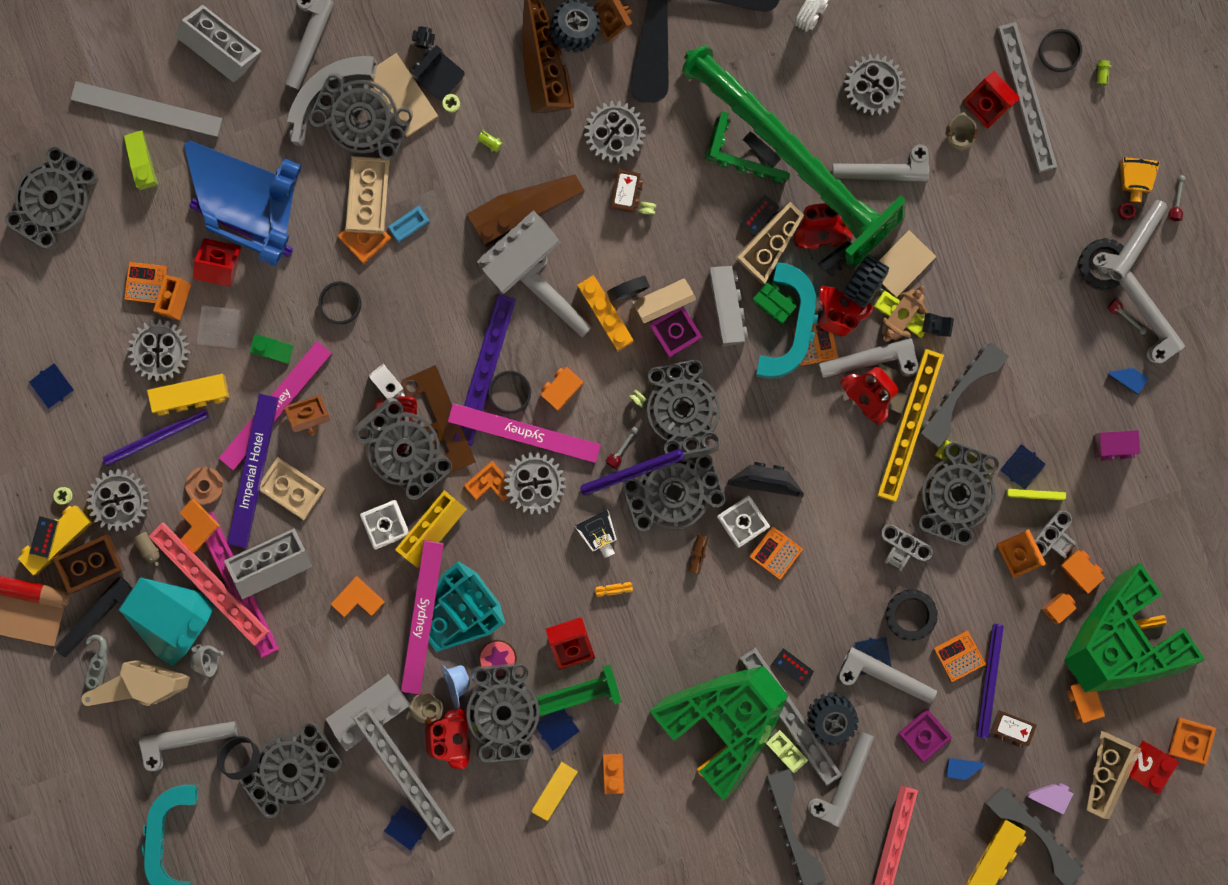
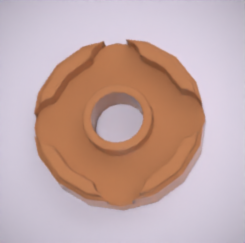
M198 467L191 471L187 476L185 484L186 493L189 498L195 499L202 505L212 504L217 501L224 489L220 473L209 467ZM203 480H207L210 484L207 491H202L199 487Z

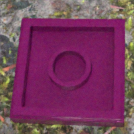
M927 708L898 733L922 763L952 739L950 734Z

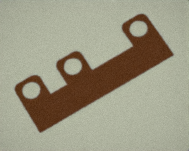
M436 365L403 379L401 384L406 396L413 397L425 391L437 421L430 425L437 430L439 442L445 440L449 450L448 453L444 454L452 463V469L448 474L475 463L476 461L462 427L448 422L452 403ZM409 380H415L418 383V389L415 392L407 390L406 384ZM456 433H458V437L461 439V441L454 440Z

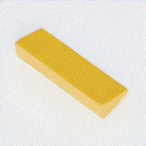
M561 762L531 812L548 821L578 771Z

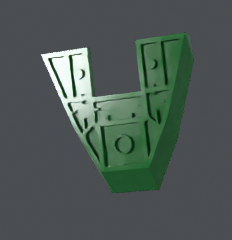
M1141 563L1131 566L1117 576L1084 621L1064 659L1085 693L1127 688L1182 673L1205 660L1184 627L1155 647H1152L1132 617L1162 595Z
M764 666L721 675L669 695L651 708L649 712L673 741L704 717L728 747L701 768L699 772L724 801L739 787L770 738L788 698V694Z

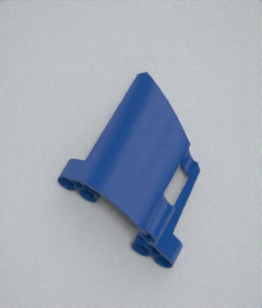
M189 140L184 144L206 229L260 253V256H257V260L276 267L283 258L284 249L289 239L287 229L294 187L301 170V165L283 158V162L280 168H277L275 174ZM217 220L249 232L253 242L219 229Z

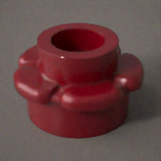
M1124 202L1123 205H1119L1117 212L1120 219L1132 220L1135 217L1136 207L1130 202Z

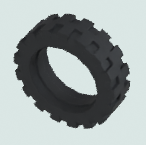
M1103 238L1093 241L1083 249L1078 260V270H1080V276L1088 286L1090 285L1094 289L1104 291L1120 285V282L1114 279L1100 280L1096 278L1089 269V259L1099 249H1109L1116 255H1119L1124 248L1121 243L1119 244L1113 239Z
M910 589L897 593L889 601L886 608V621L889 629L896 636L904 640L914 641L927 637L934 630L938 620V610L936 609L935 602L928 594L920 590ZM907 599H916L926 607L928 618L925 625L919 630L907 631L896 620L898 606Z

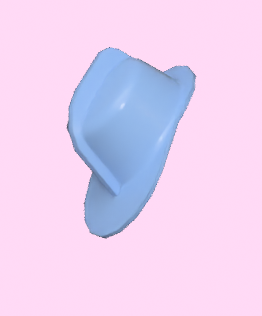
M462 665L449 669L442 666V673L448 685L452 703L455 709H459V697L468 690L470 685L469 676Z

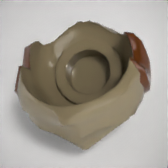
M963 112L949 122L945 134L950 146L958 151H963L975 144L978 129L976 123Z
M430 693L418 694L410 703L409 713L418 722L429 725L440 720L444 706L441 701Z

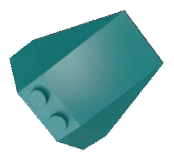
M458 561L442 574L437 585L429 643L436 652L490 635L505 623L500 603L475 571Z
M140 577L119 610L154 654L166 663L174 666L190 649L208 622L215 605L206 595L199 591Z

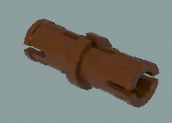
M697 534L694 549L690 554L692 557L688 572L700 575L703 558L706 557L705 550L709 537Z

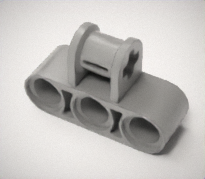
M1056 512L1034 538L1036 544L1042 547V557L1051 549L1061 558L1066 559L1069 551L1077 546V543L1064 533L1072 522L1069 512ZM1060 514L1066 517L1064 525L1059 524L1057 521ZM1048 529L1054 532L1052 540L1047 539L1045 536V532Z
M886 525L881 529V539L892 545L884 563H890L901 572L910 556L919 561H927L931 558L932 549L928 544L894 525ZM887 528H891L894 531L892 539H888L884 535ZM905 537L911 541V546L907 549L901 545V541ZM921 547L926 548L928 551L925 558H921L918 555V550Z

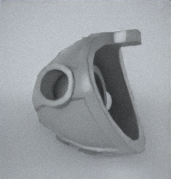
M201 645L194 646L191 649L193 653L189 661L190 667L203 676L212 677L217 670L220 656L224 654L223 651H218L209 645L203 647Z

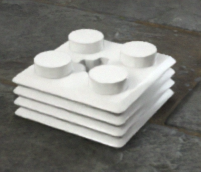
M806 0L796 15L795 27L798 26V28L805 30V32H808L809 29L813 30L818 22V14L824 13L829 0Z
M750 496L740 500L717 516L738 548L770 527ZM741 516L748 518L747 527L738 524Z
M395 500L360 514L373 549H379L401 540L409 533L398 503ZM382 520L390 522L387 530L380 527L383 524Z

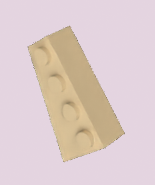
M787 202L735 259L761 284H765L804 214L791 202Z
M1101 731L1100 746L1097 752L1098 757L1096 767L1094 768V778L1087 811L1104 819H1110L1141 748Z

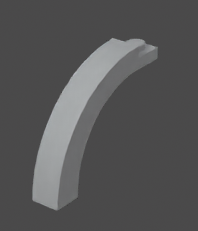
M373 56L350 57L336 61L313 75L301 88L291 106L287 120L293 126L290 130L291 141L296 146L303 147L309 115L325 80L330 74H340L343 77L344 83L360 79L375 80L377 60ZM330 79L329 82L332 87L339 85L338 79Z

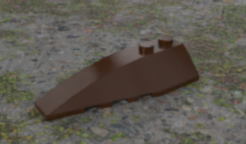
M524 0L523 61L532 113H550L574 108L568 69L566 65L562 64L560 48L556 47V44L553 42L554 37L550 36L549 17L542 0Z
M576 174L499 195L467 213V216L484 246L487 247L506 236L511 229L516 227L533 210L539 216H542L585 190Z

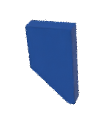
M1135 368L1112 371L1108 374L1136 394H1139L1149 379Z
M948 758L946 777L967 780L984 767L985 763Z

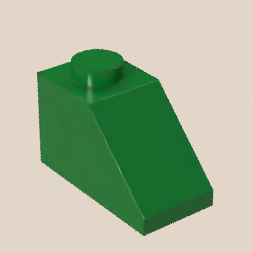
M254 334L249 352L253 355L289 364L294 346Z

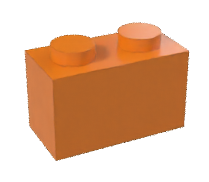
M164 275L153 311L163 317L180 321L191 284L181 278Z
M568 367L565 369L560 368L554 375L556 379L552 383L547 382L541 389L543 392L541 396L557 411L584 384Z
M1075 550L1059 566L1085 594H1089L1105 579L1102 575L1104 572L1097 564L1093 565L1089 561L1091 558L1084 550Z
M1057 594L1041 610L1053 623L1059 624L1077 608L1074 606L1076 602L1069 594Z
M1079 682L1068 686L1067 695L1069 701L1074 703L1075 709H1073L1076 720H1079L1080 723H1085L1105 716L1097 691L1085 693Z
M603 754L605 794L624 793L623 754Z

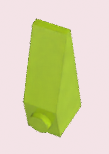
M143 131L124 135L136 187L139 190L157 186V178Z

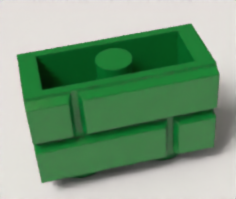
M766 283L753 298L752 302L782 325L797 307L794 305L795 300L789 295L784 297L779 293L781 289L774 283Z

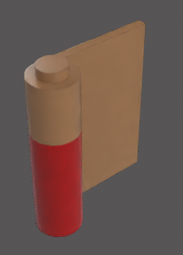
M0 576V635L55 647L65 605L69 604L70 594H68L66 589Z

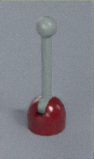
M1183 175L1178 177L1179 186L1176 204L1168 212L1167 219L1171 221H1183L1184 214L1179 207L1183 182L1186 180Z
M1117 297L1107 306L1106 309L1112 314L1121 313L1139 329L1140 334H1146L1147 329L1141 327L1123 311V303Z
M636 427L631 429V434L618 453L610 454L605 460L612 468L618 470L622 463L620 455L632 437L638 433Z

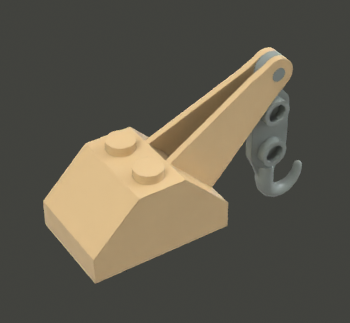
M92 635L86 641V645H89L92 640H97L100 646L98 652L90 661L85 680L88 691L83 694L81 699L85 706L130 698L139 700V704L150 706V704L165 701L188 687L190 676L140 660L123 663L120 676L103 684L108 666L106 640L100 635Z

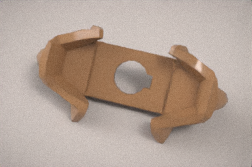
M921 285L916 290L910 289L905 293H901L899 296L901 301L889 319L887 317L883 318L882 334L885 342H895L903 336L910 338V332L904 329L919 309V314L928 313L924 306L926 299L923 294L924 286ZM902 308L907 309L909 316L906 319H898V311Z

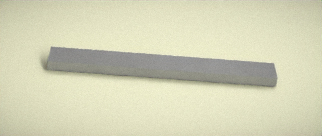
M1013 22L998 26L997 30L1014 90L1020 97L1018 104L1037 171L1042 173L1056 169V160L1017 23Z
M75 81L71 100L218 138L223 123V118Z
M756 647L740 657L747 670L764 666L781 686ZM788 696L779 717L824 784L828 786L840 778L842 774L821 743L813 735L810 727Z
M368 705L352 715L351 718L438 841L455 831L454 827Z

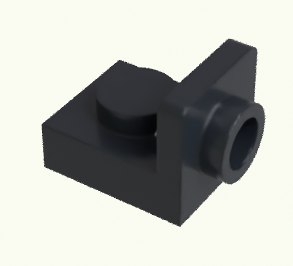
M925 313L922 332L935 336L951 337L954 318Z

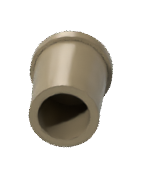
M147 532L136 536L133 541L142 556V560L148 564L153 563L155 567L159 566L157 563L160 557L159 549L156 548Z

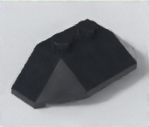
M754 462V465L750 464L727 481V485L800 498L804 497L801 488L789 471L784 470L785 467L773 465V468L765 467V463Z

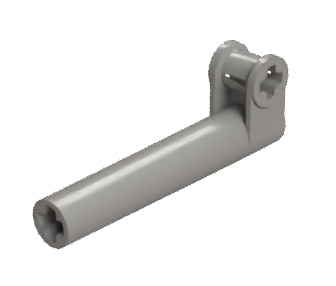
M297 0L298 7L302 11L310 13L311 17L284 84L289 88L299 90L334 6V2L331 0H309L310 3L303 5L301 0Z
M924 145L914 146L910 152V164L833 163L832 175L835 179L928 182L929 152ZM918 149H921L920 151L924 153V155H922L920 159L918 158V155H915L914 153L917 152Z
M1161 200L1153 202L1119 255L1102 252L1093 258L1094 265L1099 269L1098 274L1100 277L1123 281L1168 209L1166 203Z
M545 256L541 264H536L520 280L583 338L591 330L592 326L538 274L547 264V256Z
M1129 270L1123 281L1119 282L1159 338V341L1147 350V359L1153 363H1163L1181 351L1185 345ZM1156 351H1159V352H1160V353L1158 354L1159 358H1156V357H1155V356L1157 355V352H1156Z
M910 338L819 363V369L822 378L897 360L901 373L906 377H911L917 372L918 362L914 344ZM907 363L910 366H914L911 371L908 368L905 369Z
M850 647L844 663L838 673L840 682L852 685L862 671L928 704L933 702L937 694V690L853 647ZM849 671H851L850 675L852 676V679H847L846 681H844V672L848 673Z
M235 721L141 736L139 737V745L143 765L146 770L157 772L163 767L164 763L162 750L238 736L237 725ZM153 759L158 761L154 767L149 765V762Z
M862 731L860 732L832 802L829 803L818 798L812 799L808 804V810L812 815L837 827L841 826L874 741V736ZM820 803L822 809L816 812L814 805H819Z

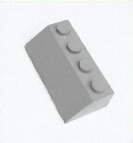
M201 5L182 19L174 35L232 82L243 76L262 52L204 5Z
M533 210L487 253L482 255L477 263L504 294L561 242L547 223Z
M732 266L710 267L709 276L722 347L745 343L748 333L747 328L742 326V319H745L743 308H739L738 303L741 300L740 289H736L735 282H738L737 271H733Z
M291 529L224 561L242 599L313 567L295 529Z
M389 674L326 718L334 735L346 751L366 738L351 718L352 715L368 705L383 726L410 706V703Z

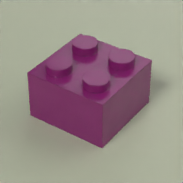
M684 306L665 314L649 324L669 359L702 339L700 332Z
M1139 430L1095 434V458H1101V461L1114 460L1117 456H1120V460L1135 458V455L1140 454Z

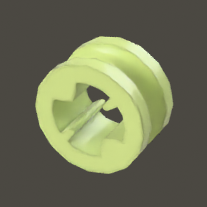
M454 94L446 95L443 99L444 109L448 112H456L460 107L459 98ZM455 99L454 102H457L456 106L453 105L449 108L446 102Z
M640 202L641 208L638 210L639 213L655 215L654 208H656V204Z
M636 389L634 390V395L629 396L641 408L643 403L648 401Z
M60 487L54 492V500L58 504H67L72 500V491L66 487ZM60 491L67 493L65 501H63L64 499H59Z

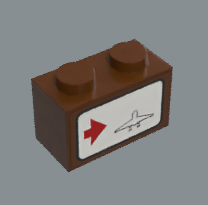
M618 169L611 209L633 213L634 208L638 209L640 198L637 197L638 190H642L644 179H640L641 173Z
M998 710L990 732L995 733L994 737L1005 741L1008 738L1013 740V745L1023 748L1024 745H1030L1037 725Z

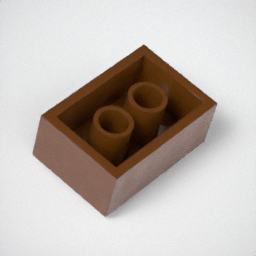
M110 535L99 537L53 558L68 594H74L125 571Z

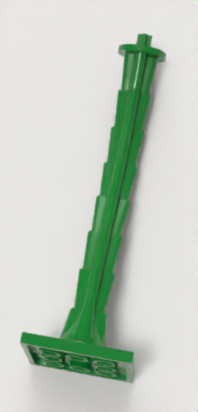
M701 46L694 51H686L684 56L686 61L683 64L682 74L687 79L697 78L708 86L712 93L732 107L731 110L753 127V131L776 150L775 153L799 173L797 176L821 196L820 199L842 217L841 220L856 238L845 250L846 266L853 270L905 218L906 200L900 195L881 215L862 201H857L839 179L836 180L817 157H813L796 135H792L773 112L770 113L752 92L747 91L729 71L725 72L713 59V50L711 48Z

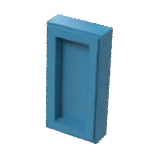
M417 206L389 225L388 228L398 243H400L430 221L420 206Z

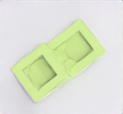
M780 730L766 742L793 773L797 772L808 761Z

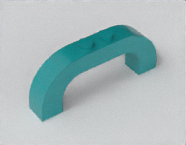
M779 262L776 264L773 283L794 290L800 299V310L794 342L790 351L784 356L777 358L760 355L756 377L765 379L787 376L802 364L807 355L809 343L814 341L815 332L812 331L813 324L817 325L818 313H815L816 294L810 279L798 268Z
M185 784L173 787L162 793L149 810L147 825L143 827V837H146L145 845H142V856H145V874L150 885H192V881H178L166 873L163 867L164 835L168 812L176 805H196L198 802L199 785Z

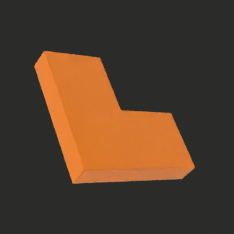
M493 461L487 464L464 485L475 500L480 498L490 488L503 502L509 498L506 497L509 490L503 489L505 486H508V483L503 481L507 477Z
M191 499L179 512L192 526L180 541L192 553H196L220 525L195 499Z
M356 576L331 605L344 617L357 604L373 616L385 601Z

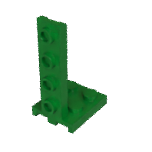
M724 111L716 116L704 160L718 162L717 165L728 168V166L735 167V170L741 173L749 171L758 178L764 179L766 176L779 184L789 180L790 173L787 171L719 152L724 147L726 138L723 135L728 130L731 119H728L729 113Z
M611 664L603 666V671H600L602 677L536 697L539 705V716L604 696H608L609 702L613 701L614 704L621 703L622 700Z

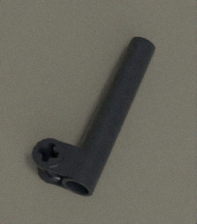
M119 576L55 646V650L66 658L118 602L121 605L133 589L132 586Z

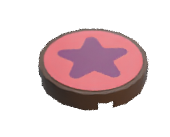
M493 640L482 647L478 660L480 666L512 664L517 662V655L511 644L503 640ZM503 669L496 671V678L504 676Z

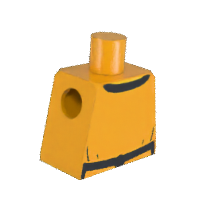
M1126 157L1120 160L1122 191L1131 192L1130 202L1141 203L1142 193L1147 194L1152 191L1160 161Z

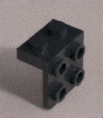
M436 45L434 48L430 47L425 52V58L421 63L418 61L413 66L411 74L418 83L438 100L442 101L465 76V72L443 54L442 49Z

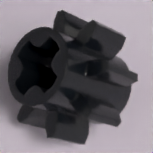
M419 26L418 31L413 30L412 41L415 42L416 47L428 49L429 44L434 45L435 34H432L431 28Z

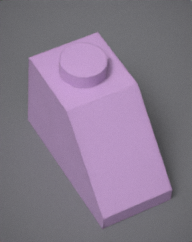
M1059 783L1058 786L1051 784L1028 792L1026 796L1064 815L1074 793L1069 792L1070 787Z

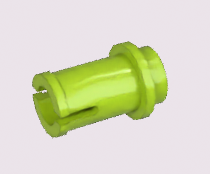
M1099 60L1098 64H1096V67H1098L1096 84L1108 85L1109 68H1111L1110 61Z
M484 130L477 139L478 142L489 147L492 152H498L503 144L500 138L496 139Z

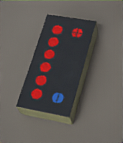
M764 195L740 225L753 236H756L780 207Z
M39 516L29 554L45 558L50 557L59 521Z
M784 648L772 662L773 665L802 687L814 672Z

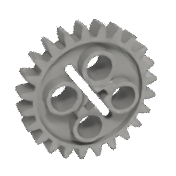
M869 54L868 60L862 56L861 63L855 61L856 68L850 66L849 70L852 73H846L845 75L849 80H845L844 84L849 87H846L844 92L850 93L846 96V99L852 98L853 100L850 105L857 104L856 111L862 108L863 115L870 111V116H873L874 111H876L878 116H880L881 110L888 114V107L894 110V103L900 104L901 102L897 97L904 96L900 92L906 89V86L901 85L906 80L905 78H900L903 71L897 72L899 64L893 67V59L886 62L887 56H884L882 60L879 58V54L876 55L875 59ZM874 68L877 70V75L870 76L867 70ZM890 79L893 82V86L886 87L883 84V80ZM876 81L878 85L873 89L871 87L872 83ZM863 83L866 86V90L861 92L857 89L856 85ZM878 94L881 96L882 101L876 103L872 100V96Z
M613 101L610 102L608 107L603 103V109L597 106V113H590L593 119H586L590 125L584 126V129L589 131L584 134V137L590 138L586 141L587 145L592 144L590 151L597 150L596 157L602 154V161L609 157L610 163H612L613 158H616L617 163H619L621 157L627 161L628 154L633 158V150L636 152L640 151L637 145H644L640 139L646 138V135L641 133L646 130V127L640 126L644 123V119L638 120L640 112L634 114L635 107L629 110L628 103L622 107L620 101H618L617 106H614ZM610 115H617L619 120L616 123H611L608 120ZM626 119V122L618 130L619 135L614 134L609 143L604 145V142L612 135L611 129L616 130L621 121ZM626 126H631L634 132L626 135L623 129ZM604 129L607 135L604 138L598 137L596 135L598 130ZM614 141H619L622 147L615 150L611 147V144Z
M159 319L157 325L153 320H151V326L143 323L145 329L142 330L138 327L139 334L132 333L135 340H129V343L133 344V347L127 348V350L133 353L128 356L129 359H134L131 366L137 365L135 372L142 370L141 377L144 378L148 374V380L150 381L154 376L156 382L160 381V377L167 381L168 375L174 379V372L181 374L179 367L186 368L183 361H189L185 354H190L191 352L185 350V348L190 346V344L184 343V340L188 337L186 335L180 336L183 330L179 329L176 331L177 325L174 324L170 327L169 321H166L164 325L161 319ZM161 334L160 348L163 349V352L159 353L160 367L157 368L158 354L155 353V349L159 348L158 335ZM149 336L154 337V343L151 346H147L145 342ZM172 337L173 344L167 347L165 339ZM148 355L153 356V362L150 365L145 364V357ZM171 356L173 361L170 365L166 366L164 358Z
M537 452L533 458L532 454L529 453L528 459L521 455L522 461L520 462L518 459H515L516 466L510 464L509 467L512 471L505 472L509 476V478L503 480L508 483V486L503 488L509 490L506 497L512 496L513 499L510 501V504L516 502L515 509L522 506V513L529 509L530 515L533 514L534 510L540 515L542 508L545 512H548L547 506L555 508L553 502H560L557 496L564 495L560 491V489L566 488L565 485L561 484L566 478L560 477V474L564 471H557L559 463L553 465V458L547 461L546 454L540 458V454ZM539 468H545L547 470V476L545 478L539 477ZM522 470L526 471L529 475L526 481H522L519 478V472ZM533 479L536 482L551 480V483L539 484L536 486V489H534V486L518 487V484L530 483ZM542 487H548L550 489V495L548 497H544L541 495L540 491ZM525 489L529 490L532 494L529 500H525L522 497V491Z
M117 469L116 474L109 470V476L102 473V480L97 477L95 478L98 484H91L94 490L87 493L92 495V498H88L86 501L92 503V505L87 507V509H93L90 516H97L94 522L102 521L100 527L104 528L108 524V530L111 531L113 526H115V530L119 532L120 526H122V529L127 531V525L134 528L133 522L141 523L138 517L146 516L142 511L149 509L144 506L145 503L150 502V500L144 497L149 492H143L146 485H139L142 480L141 478L134 480L136 474L132 473L128 476L129 473L125 470L122 475L121 470ZM127 483L129 485V492L123 494L121 486ZM106 488L111 491V495L107 499L102 496V492ZM130 495L135 496L133 499L122 500L119 504L111 503L102 506L103 502L116 500L117 496L120 498ZM132 502L134 509L128 513L125 506L127 503ZM109 507H113L115 509V515L113 517H109L107 515V509Z

